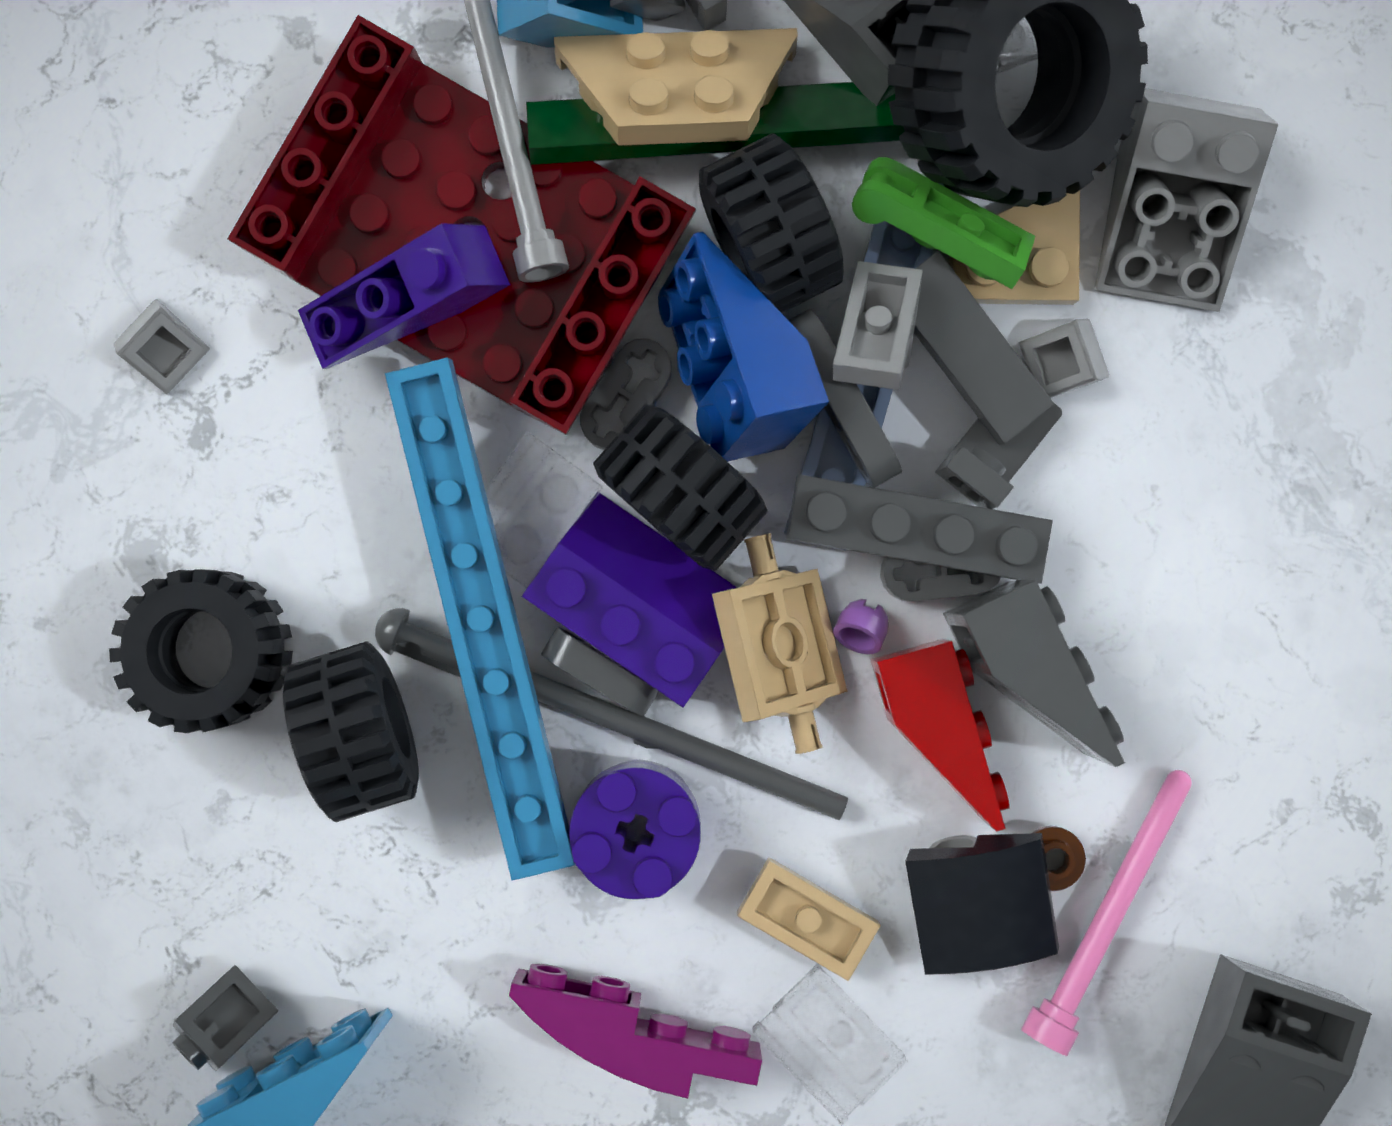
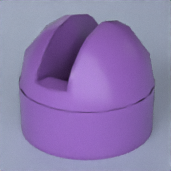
M867 599L850 602L840 613L833 629L835 638L846 648L858 653L875 654L879 652L889 627L888 616L883 607L878 604L874 610L871 607L865 606Z

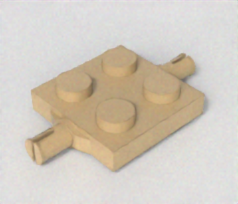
M771 533L744 539L754 577L746 580L739 588L712 594L742 721L761 720L774 715L779 717L788 716L796 749L795 753L801 754L821 749L823 745L820 742L813 710L818 708L827 698L847 692V687L818 569L797 574L786 570L779 571Z

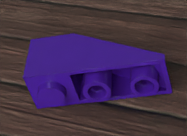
M441 223L300 308L298 313L322 369H328L462 313L506 288L510 283L485 225Z

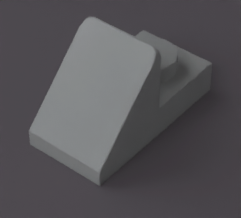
M858 261L833 362L834 381L894 390L900 389L903 371L909 366L923 270Z

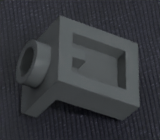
M234 965L174 1021L173 1027L180 1035L172 1043L197 1070L208 1063L217 1071L279 1010Z

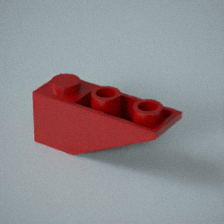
M940 639L870 659L887 720L987 825L996 832L1006 829L1001 811L1010 808L1009 799L1000 773L998 771L994 773L989 772L983 749L992 747V740L982 711L972 712L966 687L974 685V676L965 650L955 651L951 640Z

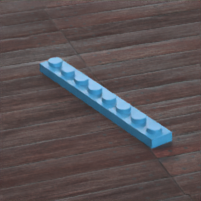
M447 357L385 373L511 880L575 866L570 845V827L453 360Z

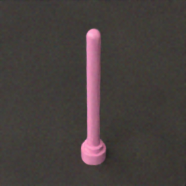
M1174 770L1167 775L1051 1001L1044 998L1040 1008L1033 1006L1021 1028L1024 1033L1062 1055L1068 1056L1079 1034L1074 1029L1079 1017L1074 1013L1191 788V778L1182 770Z

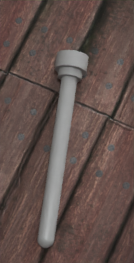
M464 0L521 235L516 238L518 248L513 251L518 278L522 282L549 280L568 271V260L563 241L555 239L553 230L546 229L490 0Z

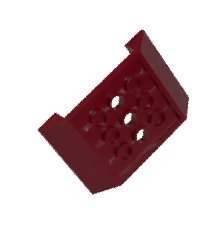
M357 15L227 240L318 296H322L441 223L466 224L476 222L485 225L510 285L462 313L396 341L431 361L450 358L453 360L457 376L516 410L567 435L696 213V208L639 176L634 185L594 161L531 165L546 229L553 230L555 239L563 241L569 269L564 274L545 281H520L513 258V251L518 248L516 238L521 235L512 196L506 199H495L485 192L487 177L497 169H505L489 102L423 64L414 46ZM519 119L530 161L528 126L526 122Z

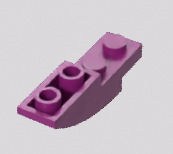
M531 964L529 970L518 968L511 983L509 997L535 1024L558 1043L584 1060L617 1077L655 1091L686 1099L689 1096L693 1073L754 1086L758 1085L762 1064L760 1042L750 1041L751 1035L749 1033L728 1026H716L713 1028L712 1033L687 1028L688 1022L686 1020L668 1014H652L650 1020L638 1018L641 993L629 991L630 984L624 980L607 976H595L592 979V983L567 978L568 972L557 966Z

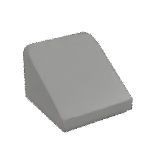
M157 299L140 314L114 343L116 354L166 395L210 350L199 337Z
M1077 319L1018 342L1027 368L1050 398L1109 378L1101 349L1089 319Z

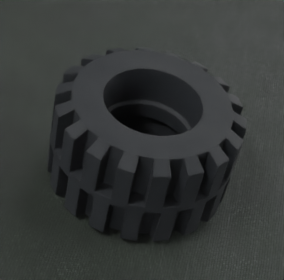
M771 133L699 170L701 200L721 251L781 313L843 282V254L830 213L806 166L797 153L784 140Z
M644 404L593 462L598 477L702 568L717 571L768 512L759 492L731 464L692 430L660 407Z
M206 569L177 570L166 573V579H152L141 587L145 592L143 596L129 597L122 608L130 614L128 620H115L111 632L112 635L121 637V645L118 648H109L110 663L121 661L123 673L113 676L118 690L131 688L134 695L127 703L135 712L149 710L151 714L148 722L158 727L174 725V732L192 733L202 730V733L251 718L250 715L252 713L264 710L272 702L269 697L272 692L282 689L285 677L280 675L282 666L291 665L293 651H284V639L292 638L290 625H280L277 616L284 612L277 600H267L263 596L267 590L257 582H247L243 580L244 575L234 572ZM201 611L210 613L224 625L232 644V659L229 669L222 680L210 688L202 687L191 681L180 668L176 656V641L179 631L191 616Z
M366 641L289 665L286 669L283 686V706L287 730L303 780L312 798L326 816L333 822H340L413 799L417 793L419 780L415 742L408 715L394 676L387 662L377 649Z

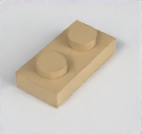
M770 857L766 860L737 910L739 918L847 981L850 980L881 926L875 918Z

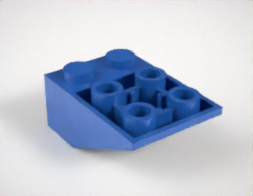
M704 232L694 233L659 291L658 309L663 324L667 328L671 327L678 347L677 367L679 375L685 385L691 386L698 407L696 423L699 435L703 441L710 445L727 462L785 449L829 403L808 340Z

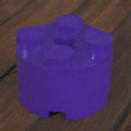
M634 760L620 763L604 770L587 785L574 808L569 832L573 861L593 885L610 895L635 900L661 897L686 876L699 850L701 837L700 813L691 790L676 772L652 761ZM636 814L643 815L647 818L646 830L652 833V836L641 835L638 841L626 838L627 828L619 824V822L631 823Z

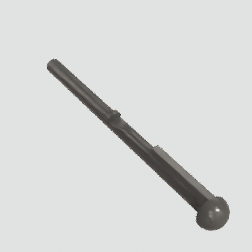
M405 608L389 610L380 617L375 627V638L377 644L385 653L392 655L395 651L460 677L451 639L408 623L410 610ZM531 671L537 699L542 703L633 738L634 744L644 748L663 750L834 819L840 820L845 811L848 797L653 719L645 716L642 717L630 710Z

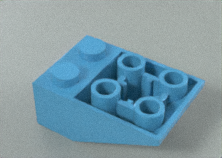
M389 1007L372 1016H369L366 1008L344 1017L331 1026L332 1034L312 1045L309 1037L302 1038L288 1045L273 1056L274 1063L256 1074L251 1065L230 1074L215 1085L218 1091L196 1104L199 1114L187 1126H314L393 1015Z

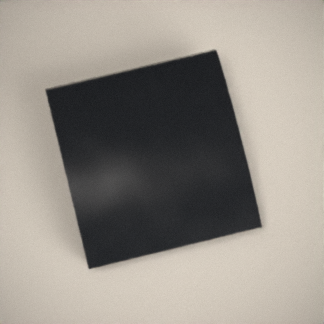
M1042 833L978 835L974 847L909 850L905 864L925 975L995 970L1037 961L1058 954L1059 943Z

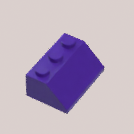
M599 493L559 541L522 597L684 708L725 648L712 594L737 587L713 570L699 566L671 541Z

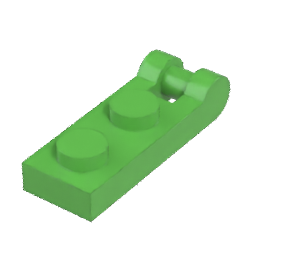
M879 157L869 164L862 184L858 187L852 201V210L855 216L862 222L878 224L886 221L910 234L920 245L929 249H938L966 264L976 275L984 279L995 280L1010 289H1013L1024 273L1036 237L888 157Z

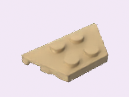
M797 28L564 36L554 37L556 64L561 70L568 68L579 82L580 96L591 110L596 111L603 117V126L618 145L747 141L759 121L760 109L770 102L778 87L780 71L786 61L792 62L796 55L798 33Z

